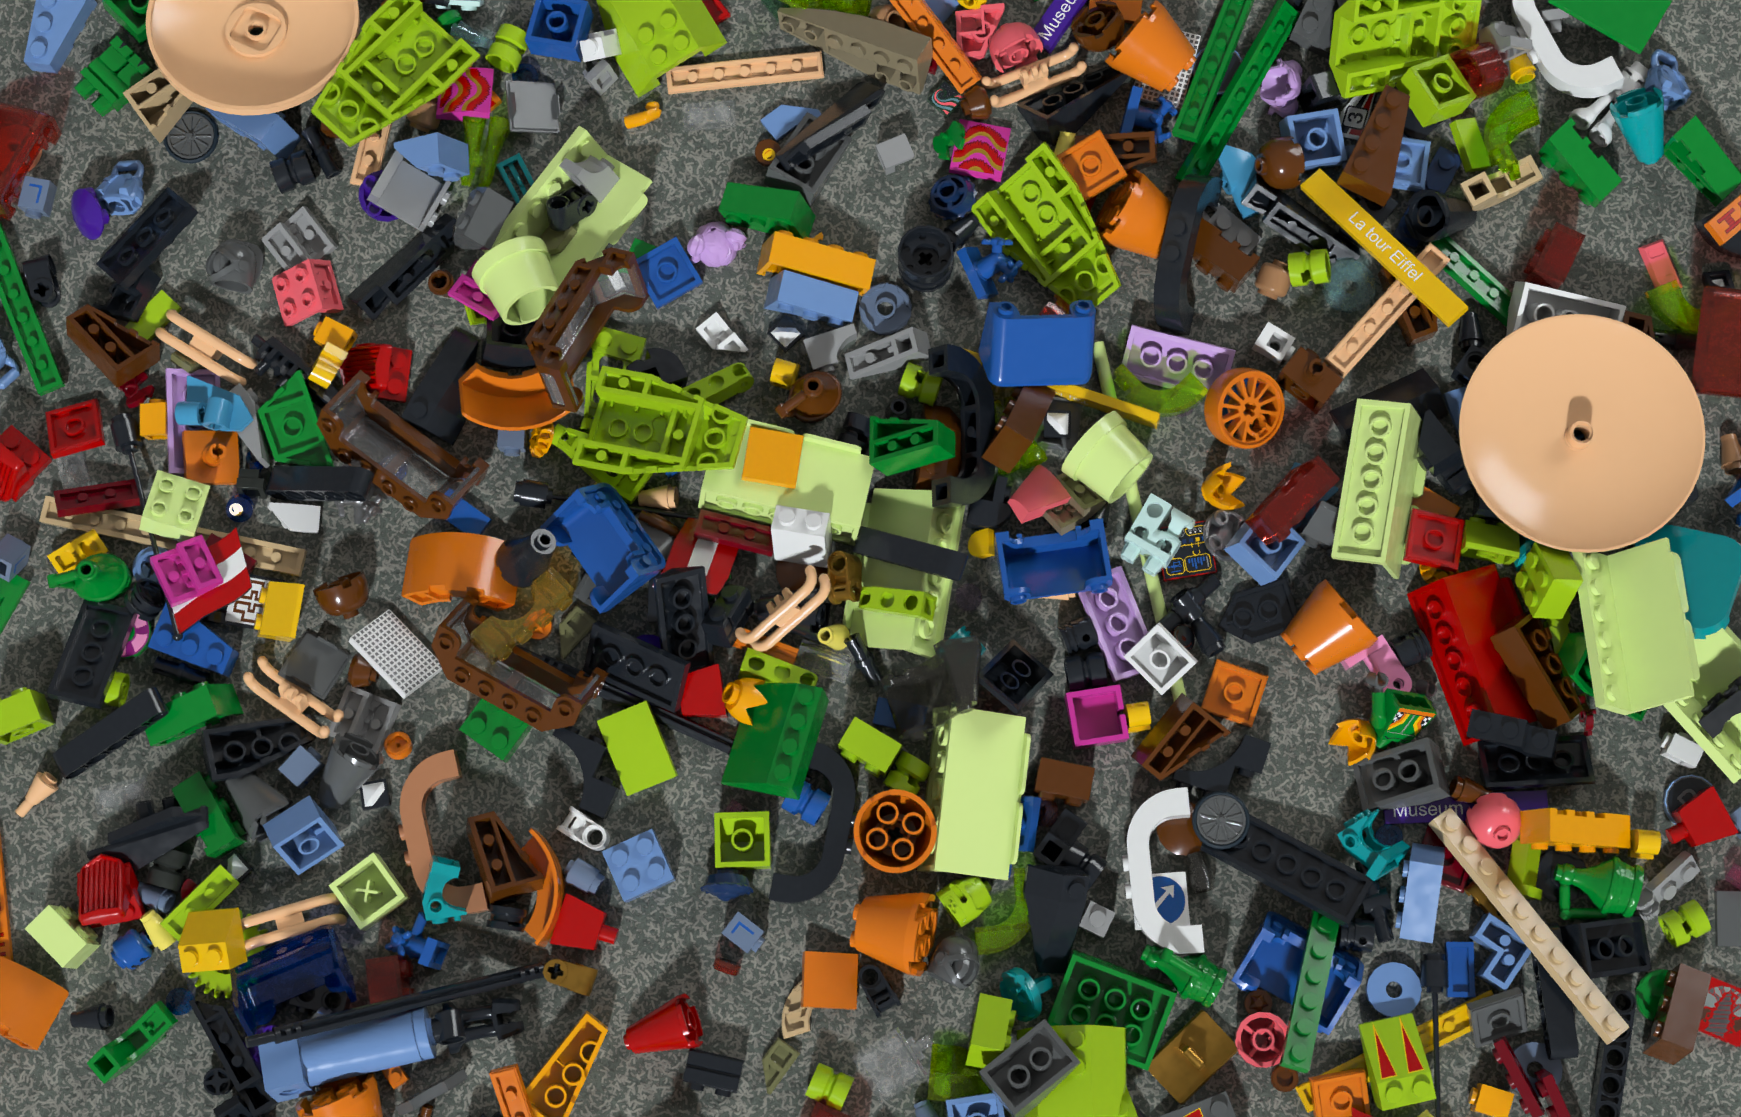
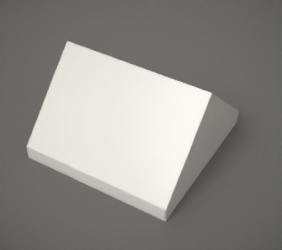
M1160 622L1124 656L1161 695L1198 662Z

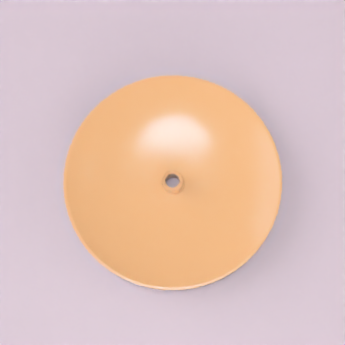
M1569 314L1548 317L1529 323L1503 338L1488 352L1472 374L1463 396L1459 415V441L1463 462L1473 486L1485 504L1500 520L1519 534L1539 544L1569 552L1592 553L1615 550L1634 544L1662 528L1676 515L1692 493L1699 478L1705 452V425L1700 401L1694 386L1677 360L1662 345L1642 331L1623 322L1596 315ZM1575 430L1583 432L1585 440L1576 439L1573 432Z

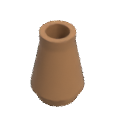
M1733 433L1720 437L1721 469L1725 471L1726 475L1740 474L1741 446L1737 440V435Z

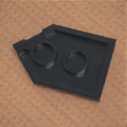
M1285 577L1262 586L1259 585L1234 593L1217 627L1250 644L1280 636L1298 612L1287 578Z

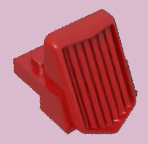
M384 343L356 344V347L349 349L347 357L339 368L343 387L361 370L371 377L370 381L366 384V389L371 393L375 390L379 392L377 399L405 403L412 350L392 347V345Z
M10 425L0 435V501L3 502L10 501L11 499L17 502L34 484L33 480L52 462L51 457L13 425Z
M99 854L82 866L80 872L77 873L78 919L82 926L91 925L92 928L138 920L146 913L137 891L139 882L130 862L124 863L121 859Z

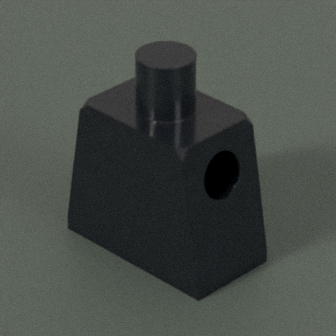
M1332 70L1310 75L1301 86L1298 96L1303 113L1327 110L1341 105L1349 99L1341 96Z

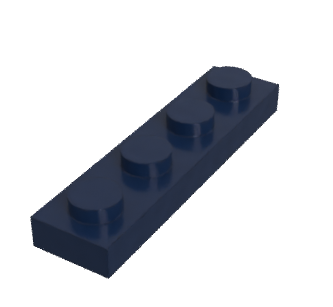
M1440 146L1427 169L1425 189L1445 193L1462 162L1460 156ZM1408 206L1393 237L1400 243L1415 250L1420 240L1414 239L1407 230L1405 214H1408Z

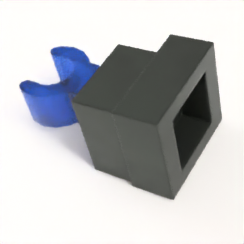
M248 452L246 461L249 469L239 468L236 489L240 498L267 499V494L265 493L267 485L261 474V469L264 466L259 461L252 462L251 453Z

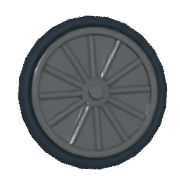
M186 110L164 138L165 148L174 159L180 162L198 163L208 158L214 152L218 144V128L213 119L206 113L197 110Z
M1216 791L1205 795L1198 801L1192 813V825L1197 837L1204 844L1215 849H1227L1239 844L1247 835L1250 827V816L1246 805L1239 797L1229 792Z

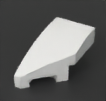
M717 312L695 329L714 350L746 352L748 350Z
M273 502L267 504V508L275 514L285 529L315 534L319 532L321 506Z

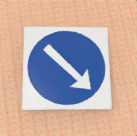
M1186 872L1152 874L1154 900L1159 914L1171 924L1190 926ZM1134 915L1135 930H1141Z

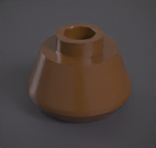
M975 85L963 95L964 100H961L960 104L965 116L969 115L971 119L983 120L990 117L992 108L983 86Z
M356 653L349 667L348 682L352 687L371 686L373 682H377L380 674L360 653Z

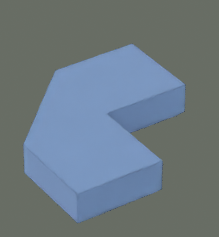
M780 105L760 121L773 139L778 142L798 126L807 112L817 118L821 113L818 109Z

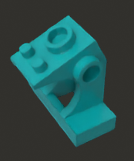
M1366 809L1345 822L1343 825L1346 829L1338 833L1337 836L1345 850L1369 869L1366 875L1373 881H1376L1399 866L1410 846L1403 840L1393 845L1379 843L1374 838L1372 823L1380 810L1377 809L1370 812L1369 809ZM1362 830L1366 832L1367 837L1362 835Z
M435 855L431 856L421 900L426 921L432 920V924L446 923L449 921V917H454V921H461V915H467L466 908L451 905L442 896L445 884L459 876L461 868L459 861ZM434 901L440 902L437 907L431 906V903Z

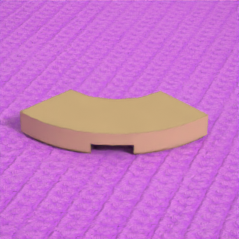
M802 980L793 988L783 1008L782 1033L784 1039L810 1031L809 1020L813 1008L801 1007Z

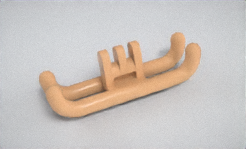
M1072 42L1069 44V47L1061 52L994 78L984 76L981 79V85L985 89L997 88L1020 79L1023 86L1022 89L1001 97L992 95L989 98L991 106L999 108L1010 105L1082 75L1087 68V64L1084 61H1079L1074 68L1048 78V68L1073 57L1078 52L1079 45L1076 42Z
M167 310L166 317L171 322L194 336L188 345L167 332L165 328L159 327L155 330V335L160 340L234 385L240 383L243 387L247 384L246 378L235 374L212 359L219 360L222 354L250 369H254L258 365L256 359L233 348L186 319L176 310Z
M812 565L806 566V581L803 586L794 594L785 587L781 591L783 597L779 594L774 597L776 605L772 601L766 604L770 615L749 633H746L742 627H738L735 630L738 640L742 643L750 644L754 650L760 652L772 648L826 600L831 588L829 576L824 573L819 575V591L800 608L798 604L814 590L817 583L816 569ZM775 624L779 626L766 639L760 641V638Z
M265 656L258 657V666L269 678L279 684L280 697L260 684L251 672H245L243 675L245 684L254 693L316 737L328 738L330 729L326 725L319 726L302 714L308 706L333 722H341L344 719L342 710H333L308 691L279 676V671L269 663Z
M327 893L242 918L243 932L249 927L275 920L278 929L245 940L246 954L254 948L337 924L344 926L347 923V917L344 914H331L306 922L302 914L306 910L327 904L339 905L341 902L334 893Z

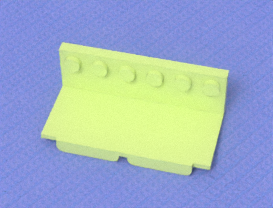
M578 126L508 215L492 248L517 237H541L549 227L546 201L550 197L566 190L569 186L575 185L559 167L565 158L575 163L585 161L590 155L598 160L605 158L615 167L613 171L620 179L601 203L597 202L596 209L590 216L572 225L577 233L565 249L555 255L549 253L551 258L550 266L560 286L575 261L585 258L586 262L599 258L603 256L602 250H605L609 243L614 245L619 241L647 205L648 198L644 192L651 185L652 180L607 155L588 131Z
M1357 398L1331 557L1337 560L1382 565L1394 579H1399L1401 564L1408 565L1411 563L1403 561L1410 511L1412 508L1419 509L1417 506L1412 505L1413 498H1420L1423 495L1427 473L1417 461V457H1419L1418 444L1423 421L1412 404Z
M748 419L734 469L706 470L698 508L766 525H772L776 505L830 513L832 541L854 546L860 529L874 467L869 464V456L861 454V447L806 433L803 434L795 489L741 480L750 426L795 434L793 430Z
M874 488L872 503L865 504L860 526L958 551L965 505L950 509L932 507V490ZM854 553L862 562V587L874 586L924 591L936 596L937 601L933 621H927L920 618L864 610L858 607L859 601L852 602L851 600H846L842 623L850 630V635L859 633L865 646L869 648L905 650L928 659L940 660L953 580Z
M1665 537L1608 556L1598 552H1572L1573 561L1583 578L1578 594L1595 706L1618 714L1628 715L1694 697L1692 680H1699L1700 673L1692 626L1685 617L1689 606L1681 559L1677 553L1671 552L1669 538Z
M1727 626L1725 630L1721 628L1716 633L1706 635V639L1694 638L1700 673L1699 680H1692L1695 696L1663 706L1734 784L1741 779V713L1732 716L1724 724L1721 733L1715 738H1712L1698 723L1703 716L1701 710L1708 705L1707 702L1719 692L1723 694L1728 689V686L1741 676V640Z
M957 706L935 709L929 761L932 771L927 778L925 802L934 815L937 825V837L931 854L917 867V871L949 872L1008 880L1010 864H1016L1018 859L1023 815L1021 795L1024 794L1026 788L1031 735L1024 733L1026 717Z

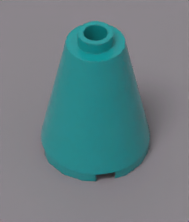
M1638 88L1616 97V104L1613 105L1611 102L1610 111L1639 162L1647 165L1658 162L1664 154V97L1662 91L1658 88H1653V92H1646L1645 88Z

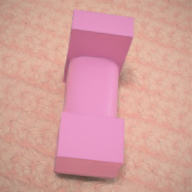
M1383 635L1377 637L1378 640L1370 648L1340 662L1344 669L1348 670L1363 660L1370 672L1376 674L1381 672L1387 675L1389 681L1387 686L1383 688V692L1387 688L1410 692L1412 688V680ZM1394 681L1399 683L1400 689L1394 687Z

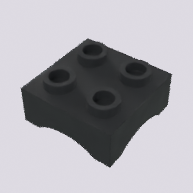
M1741 676L1735 679L1723 694L1719 692L1707 702L1708 705L1701 710L1703 716L1698 723L1712 738L1721 733L1724 724L1732 716L1741 713Z

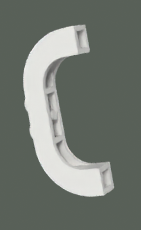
M1511 0V14L1517 35L1521 38L1532 40V50L1527 52V56L1533 65H1537L1543 77L1554 88L1570 96L1580 98L1601 97L1622 88L1624 77L1612 56L1592 65H1578L1570 62L1560 52L1538 12L1534 0Z
M1188 787L1168 789L1146 800L1136 811L1129 825L1127 833L1128 855H1122L1124 872L1129 871L1130 882H1125L1126 899H1132L1137 923L1152 943L1162 949L1166 947L1178 955L1204 954L1202 924L1190 926L1171 924L1162 918L1155 905L1149 850L1151 834L1158 825L1167 820L1190 818Z

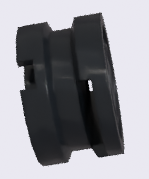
M149 579L138 580L134 584V588L130 589L124 597L127 609L131 614L135 612L140 615L138 619L143 621L155 619L166 603L162 587Z
M489 905L488 912L491 915L490 919L487 920L486 927L524 932L525 925L522 923L523 918L527 916V910Z

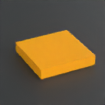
M750 426L741 480L795 489L804 436Z

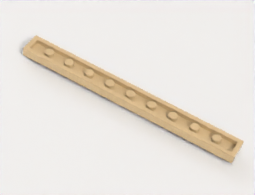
M45 496L39 520L41 523L87 532L94 528L98 535L152 546L149 533L139 530L142 515L112 509L58 518L54 497ZM198 527L195 537L202 535L206 542L211 533L221 539L227 536L228 533ZM154 534L158 547L172 550L176 548L177 543H180L179 541ZM239 536L243 552L257 560L258 564L255 568L301 577L307 555L305 549Z
M1450 807L1434 818L1428 824L1606 1045L1629 1028L1628 1024L1480 842L1473 836L1453 809Z

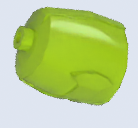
M978 876L956 879L936 892L942 905L959 927H963L976 919L992 903L989 893L992 890L987 880L983 882ZM963 896L967 899L965 903L961 902Z

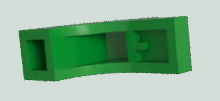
M160 1000L126 1032L104 1045L87 1064L105 1084L134 1065L167 1036L166 1033L178 1020Z

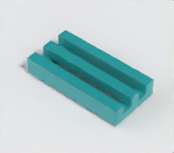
M520 153L496 164L516 205L520 199L504 167L508 166L523 195L526 194L527 190L513 163L518 161L530 186L534 183Z

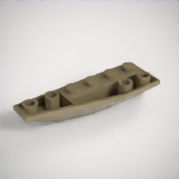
M810 8L778 9L779 26L785 32L882 83H888L919 95L922 93L933 57L931 37L885 21L856 14Z

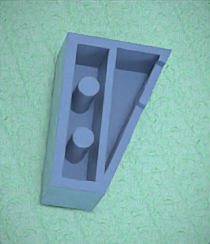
M205 108L218 121L242 137H247L254 141L262 150H269L277 159L281 157L288 159L302 139L284 121L286 116L280 111L263 115H234Z
M783 270L770 278L764 309L801 316L811 321H825L831 327L841 328L853 321L859 291Z
M1412 843L1410 861L1404 860L1402 873L1403 877L1408 878L1407 885L1400 888L1399 902L1404 903L1403 912L1397 911L1395 928L1401 929L1399 938L1433 943L1445 847Z

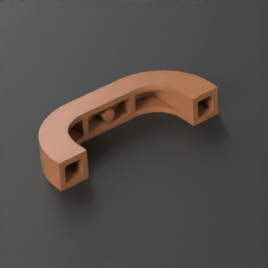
M454 749L434 754L418 764L406 779L400 796L402 824L398 825L400 838L402 841L406 840L408 851H404V858L407 867L412 868L414 879L422 893L429 871L431 856L435 855L425 811L426 801L431 791L439 784L463 778L458 754ZM483 882L463 887L445 884L442 896L447 903L466 908L467 914L481 913L489 910L488 897ZM438 901L432 902L437 906L440 904Z

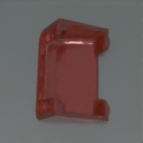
M3 102L0 103V217L10 221L16 212V208L11 206L13 197L18 198L20 195L17 188L40 150L44 149L47 151L49 147L47 142L56 145L62 133L53 116L45 112Z
M1704 286L1691 382L1696 394L1741 399V289Z

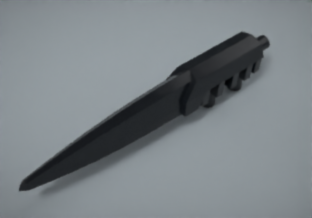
M258 334L252 338L251 343L259 348L255 359L260 362L254 368V371L259 376H262L269 368L273 369L274 375L277 378L279 376L282 377L275 384L277 390L296 371L302 370L312 401L321 408L339 392L331 383L325 389L307 379L312 366L274 336L267 341ZM346 396L331 409L345 426L359 414L358 407ZM370 424L363 425L356 433L393 458L401 452L388 437Z

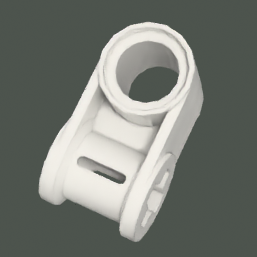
M570 806V812L566 819L556 829L592 850L601 851L605 849L610 842L608 831L590 820L591 818ZM595 831H601L603 835L602 841L597 845H592L590 842L591 834Z

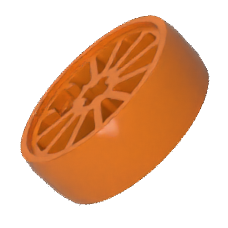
M1247 367L1234 368L1221 374L1210 386L1204 404L1205 421L1210 432L1222 443L1240 449L1256 448L1268 442L1278 431L1285 410L1284 396L1278 383L1267 373ZM1248 378L1247 386L1245 387L1244 379ZM1234 384H1236L1238 394L1231 389ZM1226 395L1230 397L1228 404L1224 403ZM1225 407L1228 410V414L1222 416V408ZM1232 420V422L1229 424V426H1228L1227 429H1226V427H1225L1224 424H1225L1226 422ZM1255 420L1254 427L1250 429V424H1253V421ZM1238 429L1237 437H1233V434Z

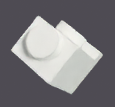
M616 28L588 34L589 39L579 41L584 62L622 54Z
M1268 322L1253 345L1252 350L1280 365L1282 360L1288 362L1296 348L1291 345L1296 338ZM1277 343L1280 349L1276 351L1270 347V344Z
M1666 732L1660 742V747L1663 748L1660 755L1689 770L1696 768L1704 750L1697 743L1693 742L1694 739L1690 735L1683 732L1678 734Z

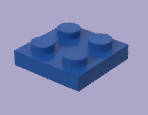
M677 237L636 259L648 294L657 310L703 284L702 279Z

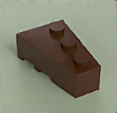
M1201 218L1192 258L1196 262L1195 266L1203 274L1208 275L1210 273L1216 278L1215 282L1222 290L1226 292L1230 290L1235 293L1255 270L1260 257L1255 253L1251 257L1239 249L1241 247L1240 243L1235 240L1230 243L1221 235V230Z
M1384 267L1381 268L1378 277L1384 292H1386L1396 281V278ZM1417 298L1397 319L1407 347L1433 338L1438 331L1437 317Z
M1181 693L1132 753L1131 757L1161 781L1188 763V759L1201 750L1204 752L1210 748L1209 745L1221 736L1226 737L1231 732L1195 702Z

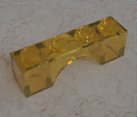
M551 566L532 582L531 595L534 605L526 615L515 620H502L490 616L471 632V644L492 665L498 660L504 661L511 655L512 649L519 643L521 645L525 644L532 637L533 631L539 626L541 628L547 626L556 612L559 610L564 611L572 604L574 588Z

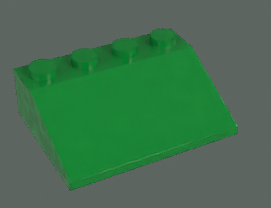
M1672 0L1548 1V3L1639 55Z
M764 683L763 685H756L754 687L765 697L768 703L746 709L752 719V726L739 723L721 783L723 785L799 800L829 699L824 689L800 683Z
M1073 949L1047 1022L1050 1026L1101 1025L1125 1027L1126 1063L1148 1071L1177 996V990L1175 987Z

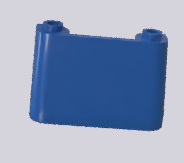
M1092 300L1072 302L1069 306V314L1020 315L1018 309L1010 302H989L978 350L988 380L992 384L1001 387L1082 385L1088 383L1093 368L1096 310Z
M607 483L578 488L540 526V529L549 530L554 535L556 546L563 547L568 545L592 579L596 587L589 594L591 604L600 614L612 609L656 576L666 565L663 555L613 486Z
M1103 518L1089 520L1090 526L1081 530V526H1075V531H1069L1062 536L1059 533L1022 538V534H1016V539L1009 537V531L995 533V552L1004 599L1010 601L1013 605L1025 603L1028 599L1091 591L1094 594L1106 592L1113 583Z
M1269 911L1261 922L1231 981L1245 992L1250 990L1256 991L1258 987H1261L1292 1005L1308 930L1276 912ZM1336 945L1317 1031L1330 1035L1360 986L1364 972L1362 961L1343 949L1338 950Z

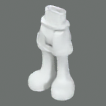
M1635 61L1630 67H1625L1621 72L1624 77L1621 89L1599 97L1586 108L1574 109L1570 113L1569 119L1572 118L1576 124L1574 126L1578 129H1588L1599 113L1612 100L1615 104L1617 103L1616 97L1625 92L1643 88L1648 69L1638 61ZM1610 110L1589 132L1590 139L1600 147H1607L1612 141V126L1615 120Z

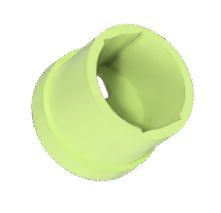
M535 236L513 238L493 247L477 261L472 271V278L479 289L488 295L503 321L509 325H523L538 320L559 288L550 266L551 258L546 244L541 238Z
M1116 411L1103 416L1080 438L1066 457L1061 471L1074 481L1080 480L1108 503H1113L1123 496L1142 476L1153 458L1152 453L1126 427L1127 423Z

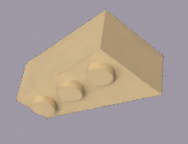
M159 68L123 92L159 143L164 140L193 103V101L178 92L167 81Z

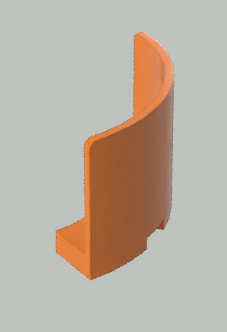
M475 363L458 380L462 415L470 421L488 428L507 431L534 429L553 423L570 413V411L552 406L537 367L523 371L522 375L508 376V373L493 371ZM573 377L568 383L570 386H574Z
M465 532L430 533L412 538L401 596L421 606L436 602H451L452 597L465 598L467 595L478 600L479 606L496 612L514 606L517 587L503 579L501 576L502 572L499 566L497 567L496 565L497 551L505 540Z
M530 828L529 832L533 836L521 850L526 852L531 863L538 872L542 873L545 879L543 889L537 890L535 909L524 930L536 940L535 944L537 946L545 947L551 940L565 898V881L561 865L553 848L538 831Z
M0 956V1035L22 1048L38 1050L67 999L69 992L37 972Z

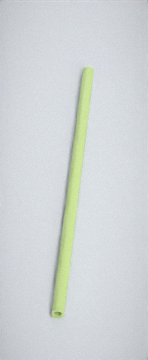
M1104 341L1095 342L1093 356L1102 394L1117 399ZM1137 482L1126 492L1132 524L1142 509ZM1140 554L1143 567L1148 558ZM1144 572L1155 623H1157L1167 614L1159 576L1157 574L1155 577H1152ZM1182 677L1171 686L1174 702L1181 693L1186 695Z

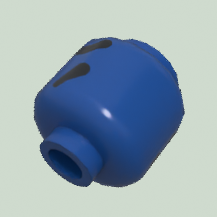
M130 929L112 943L113 951H111V955L122 969L127 967L134 970L152 956V942L146 931L140 933L135 929Z

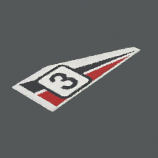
M1375 93L1353 97L1341 111L1339 118L1343 137L1358 140L1368 120Z

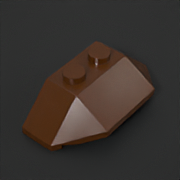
M923 404L921 419L938 420L955 432V457L915 468L911 490H932V480L948 476L957 477L962 465L961 420L948 407L937 405L932 407Z

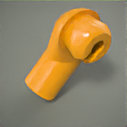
M656 101L648 102L645 105L646 111L625 116L624 123L626 128L631 129L643 126L658 119L662 112L659 109V103Z

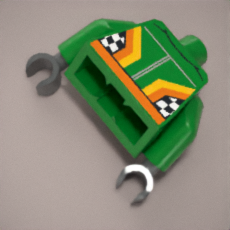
M1369 672L1367 674V683L1374 686L1370 724L1377 733L1376 746L1386 750L1392 741L1406 744L1411 742L1422 729L1428 726L1429 722L1437 714L1432 706V701H1430V697L1436 694L1437 687L1433 683L1420 679L1415 686L1417 693L1389 688L1383 692V688L1387 686L1389 681L1387 675L1381 672L1377 674Z

